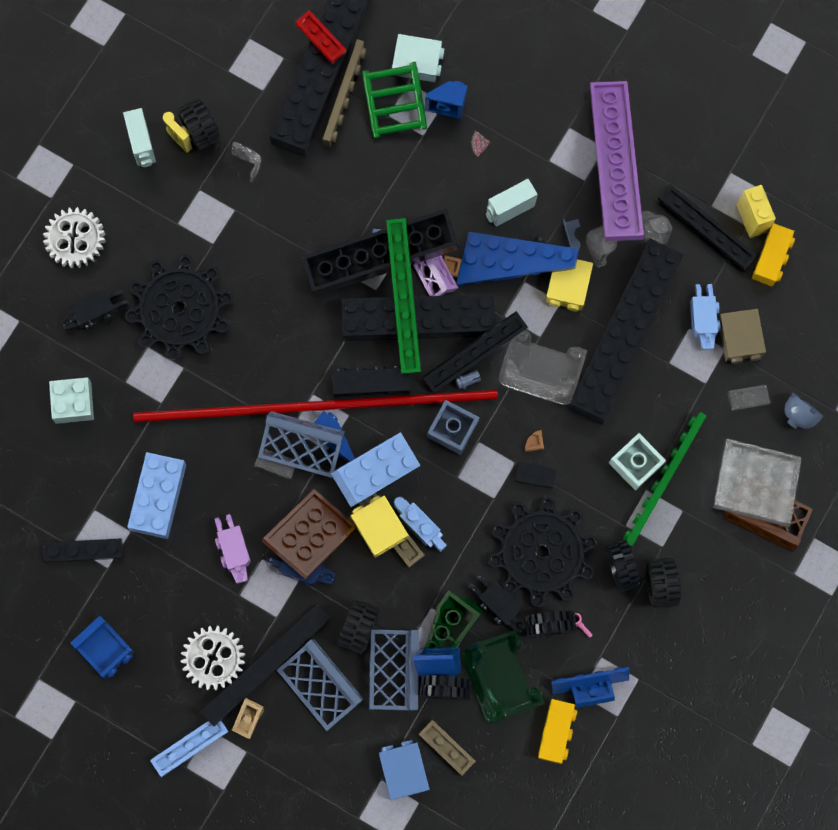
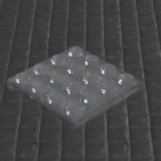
M727 438L724 445L713 508L789 527L802 457Z

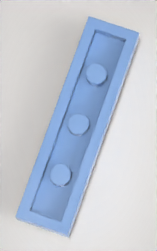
M208 721L150 761L159 775L163 777L228 733V730L222 721L215 727Z

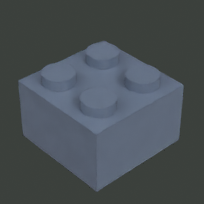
M445 400L427 433V438L461 455L480 417Z

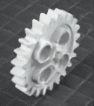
M78 207L75 212H72L71 208L68 209V213L61 210L62 215L54 214L56 220L49 219L51 226H45L48 232L43 233L44 237L47 238L43 242L45 245H49L45 249L47 252H51L49 254L51 259L56 257V263L62 260L63 267L69 263L70 268H73L74 264H77L78 268H80L82 262L88 266L87 260L90 259L94 262L93 256H100L97 250L104 249L100 244L106 242L102 237L105 235V232L101 230L103 225L98 224L99 219L98 217L94 218L92 212L87 215L86 209L82 213H80ZM76 222H78V224H77V226H76V231H75L74 225H75ZM65 225L71 226L68 231H62V228ZM83 227H89L86 233L80 232ZM75 232H76L77 237H75V239H74V248H75V250H74V253L72 254L71 252H72V249H73V241H72L71 238H74ZM68 243L67 248L60 249L61 244ZM81 245H87L84 251L78 250Z
M209 626L208 632H205L203 628H201L200 635L194 632L195 639L188 637L190 645H183L187 652H181L183 656H186V659L181 660V663L187 664L183 671H189L186 676L187 678L194 677L192 680L193 684L199 681V688L206 684L207 690L210 689L211 685L214 686L215 690H218V685L221 684L225 688V682L231 684L232 677L238 678L236 672L243 671L239 665L245 664L244 661L240 660L241 657L245 656V653L239 652L244 647L243 645H236L240 640L239 638L232 639L234 637L233 632L227 635L226 628L220 632L219 626L216 627L215 631ZM207 640L213 641L214 644L210 650L203 648V644ZM218 642H221L222 644L216 653L218 660L212 662L209 673L206 675L205 671L211 661L208 657L209 655H214ZM224 648H229L232 653L230 657L223 658L221 651ZM203 658L205 660L204 667L196 668L195 661ZM216 666H221L223 668L222 675L214 676L213 669Z

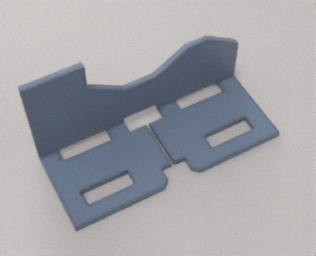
M563 219L570 248L580 249L581 244L574 234L576 228L580 227L579 220L565 222V219Z

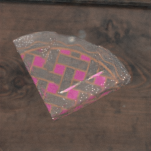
M475 131L472 136L471 146L474 154L479 157L490 144V141Z

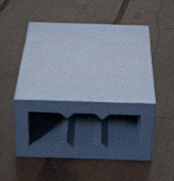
M413 740L402 742V747L394 748L393 745L383 747L382 752H379L390 800L430 790L418 743H413Z

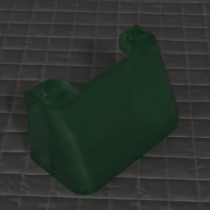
M516 630L480 641L462 652L465 668L484 717L489 724H495L545 704L542 692L536 687L530 688L516 654L522 643Z

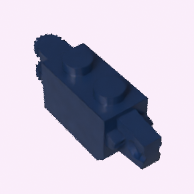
M268 557L266 561L280 567L278 570L279 574L311 587L316 585L317 582L332 585L336 576L334 572L325 568L323 563L307 579H304L284 560L280 562Z

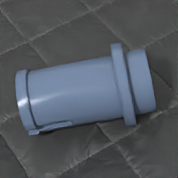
M474 370L463 376H458L455 382L459 389H466V386L480 382L481 378L478 371Z

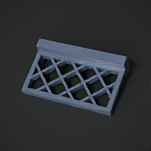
M270 411L267 415L258 458L333 478L331 473L335 471L345 431ZM270 426L278 428L281 435L273 439L269 433ZM291 432L296 433L300 439L291 444L286 436ZM283 437L288 446L279 450L275 441ZM309 437L315 438L319 445L310 449L305 440ZM302 442L307 451L298 456L293 446ZM328 442L337 444L336 450L331 454H328L323 446ZM272 444L277 453L273 455L264 454L265 447ZM320 447L325 457L317 461L312 451ZM291 449L295 458L286 460L282 453ZM307 454L310 455L314 462L309 466L304 465L300 459ZM328 459L331 464L330 471L322 470L319 463Z
M419 630L371 631L369 710H418V672L413 656L419 651ZM375 634H382L388 640L381 648L375 643ZM397 635H405V644L401 648L392 641ZM389 642L398 650L391 658L382 650ZM379 652L388 660L381 667L374 662V658ZM398 653L405 658V664L400 668L392 661ZM389 662L397 669L390 678L382 670ZM379 672L387 679L381 687L374 682V676ZM398 673L405 678V683L400 688L391 680ZM388 682L397 690L390 698L381 690ZM378 692L387 699L383 705H374V696ZM398 692L404 697V706H397L391 700ZM388 702H390L392 706H385V705H386Z
M315 639L307 642L302 649L277 669L279 674L326 731L364 700ZM305 651L311 656V665L300 664V656ZM289 665L297 666L296 677H288L283 670ZM300 666L310 667L309 678H299ZM313 667L321 668L324 671L323 680L312 679ZM298 680L309 681L308 692H301L298 689ZM312 681L323 682L322 694L311 693ZM326 682L334 683L336 695L325 694ZM311 695L322 696L321 708L313 707L310 704ZM325 697H335V709L324 708ZM338 698H346L351 705L346 710L338 709ZM323 711H334V720L331 723L327 724L324 721Z

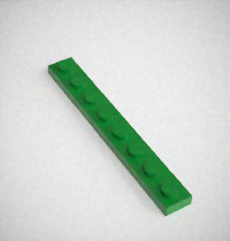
M406 218L386 220L401 373L421 372Z
M700 412L697 417L693 415L688 423L690 429L688 433L684 431L680 437V447L678 449L674 448L670 455L672 461L669 465L665 464L660 473L663 475L660 482L656 480L652 486L653 494L651 498L646 497L642 504L643 512L641 514L637 513L632 522L635 526L632 531L628 529L623 537V540H627L629 543V547L632 548L705 420V414Z

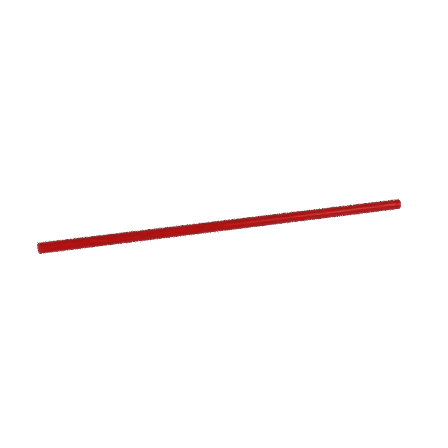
M497 390L133 413L134 422L269 414L270 411L289 413L444 403L445 400L449 402L496 400Z

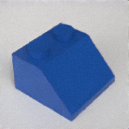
M449 81L428 92L425 100V111L461 120L466 101L467 85L460 81Z
M421 648L413 656L419 676L444 675L456 677L461 672L460 648Z

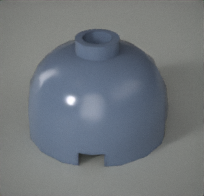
M792 393L785 403V415L789 418L787 422L795 429L798 426L803 429H810L817 425L824 417L818 410L806 401L801 400L795 393Z

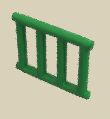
M415 61L411 62L410 65L370 73L369 71H362L374 139L382 134L415 128L427 129L418 68ZM411 73L412 84L372 90L371 80ZM414 91L416 102L379 109L375 108L374 98ZM417 109L419 118L417 121L384 127L378 126L377 116Z

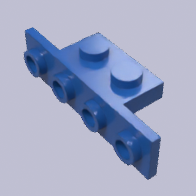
M629 667L597 671L588 675L580 674L567 679L559 678L551 681L552 695L572 691L576 708L615 701L611 684L629 681Z

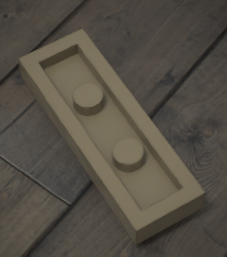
M433 720L419 733V736L461 776L476 762Z

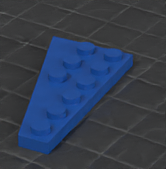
M469 232L456 285L459 287L464 286V284H479L484 281L513 279L530 274L539 275L540 273L572 270L576 268L579 249Z

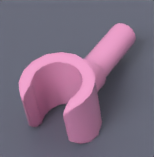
M575 613L576 617L579 618V621L576 622V627H579L590 638L592 633L582 623L581 615Z

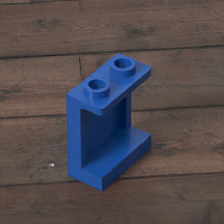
M101 616L71 642L73 647L83 655L104 679L114 676L118 671L116 668L122 663L125 665L133 657L131 654L134 651Z

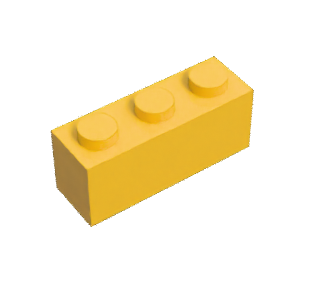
M774 223L772 224L751 279L772 287L776 281H780L783 274L780 271L781 267L786 265L789 255L786 254L787 250L792 248L795 241L793 230Z
M554 699L550 700L537 759L562 764L563 760H567L569 749H566L567 741H571L573 733L570 725L571 721L575 722L577 710L574 709L575 704Z

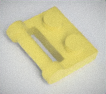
M164 113L163 121L167 125V133L188 153L192 149L189 131L183 125L180 127L174 121L173 113Z

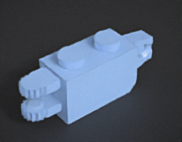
M696 284L695 297H692L690 301L692 335L695 338H699L702 350H713L715 337L721 328L720 320H717L719 302H716V298L713 296L712 284H707V296H701V286Z
M402 497L395 498L394 507L401 514L399 515V520L425 546L428 545L431 548L434 545L441 552L447 546L441 539L443 536L440 532L441 530L414 502L410 505Z

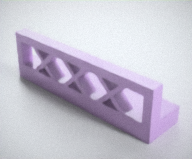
M442 256L414 264L429 296H442L445 293L458 289ZM425 266H428L431 270L430 277H427L424 273ZM434 282H436L441 289L436 294L433 290Z

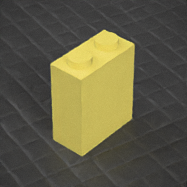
M762 185L744 190L736 206L749 238H753L767 233L776 218Z
M577 259L575 269L552 272L545 302L553 307L564 306L570 311H582L593 263Z
M385 495L381 498L380 496L374 497L369 501V505L357 507L352 511L354 514L351 515V519L375 558L409 538L408 533Z

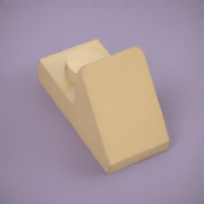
M245 698L232 731L250 739L259 718L264 712V707Z

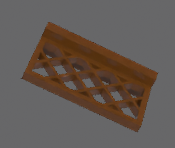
M743 475L723 518L793 552L799 546L801 536L813 509ZM744 482L751 485L754 492L745 494L742 488ZM759 493H768L771 500L763 503ZM755 495L759 504L750 507L747 497ZM743 499L746 508L739 509L735 507V502ZM781 500L786 502L789 509L780 511L777 502ZM773 503L776 513L768 515L764 506ZM760 507L764 517H755L752 510ZM801 509L807 513L804 518L798 520L794 510ZM790 512L794 521L785 523L782 514ZM778 516L782 525L777 527L772 525L769 518ZM796 524L798 529L797 536L789 533L787 526Z

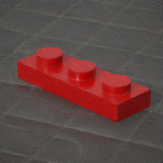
M310 10L295 21L296 26L332 64L346 53L345 47Z

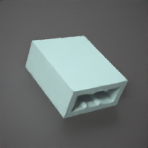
M398 34L392 68L407 66L415 61L419 80L435 82L436 76H440L442 65H438L439 59H443L445 48H441L442 41ZM411 73L395 75L400 77L412 78Z
M142 108L123 112L138 167L151 166L156 160Z
M529 179L488 200L486 216L490 223L493 222L497 227L535 206L538 194Z

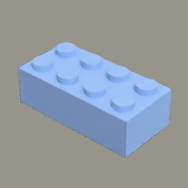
M400 432L337 469L331 475L350 507L416 469L420 464Z
M146 452L128 523L130 531L168 539L186 469L184 460Z

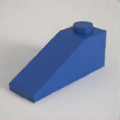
M323 411L314 422L342 430L337 422L338 418L331 412L327 414ZM344 436L339 456L349 463L355 458ZM330 442L325 444L332 451L336 450L337 444Z

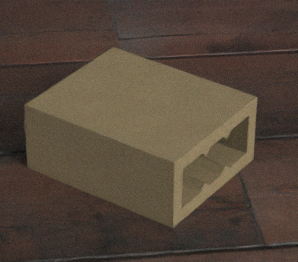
M758 309L719 315L717 320H720L721 325L720 336L725 362L731 361L732 364L743 362L744 359H750V361L760 360L766 353Z

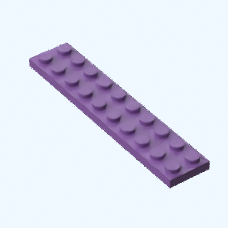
M627 81L590 82L605 241L643 240L644 231Z

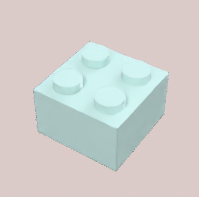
M88 377L49 381L51 413L55 424L94 420L92 386Z
M638 433L610 460L609 464L636 491L666 460Z

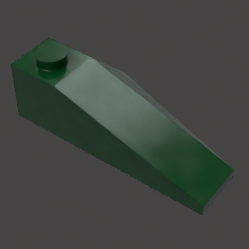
M448 590L437 606L425 648H456L484 609L469 598Z

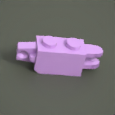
M231 514L226 515V520L230 528L222 530L221 520L215 518L218 530V538H215L218 550L222 549L224 555L220 557L223 568L227 567L236 583L239 584L248 581L246 567L251 561L240 526L234 527Z

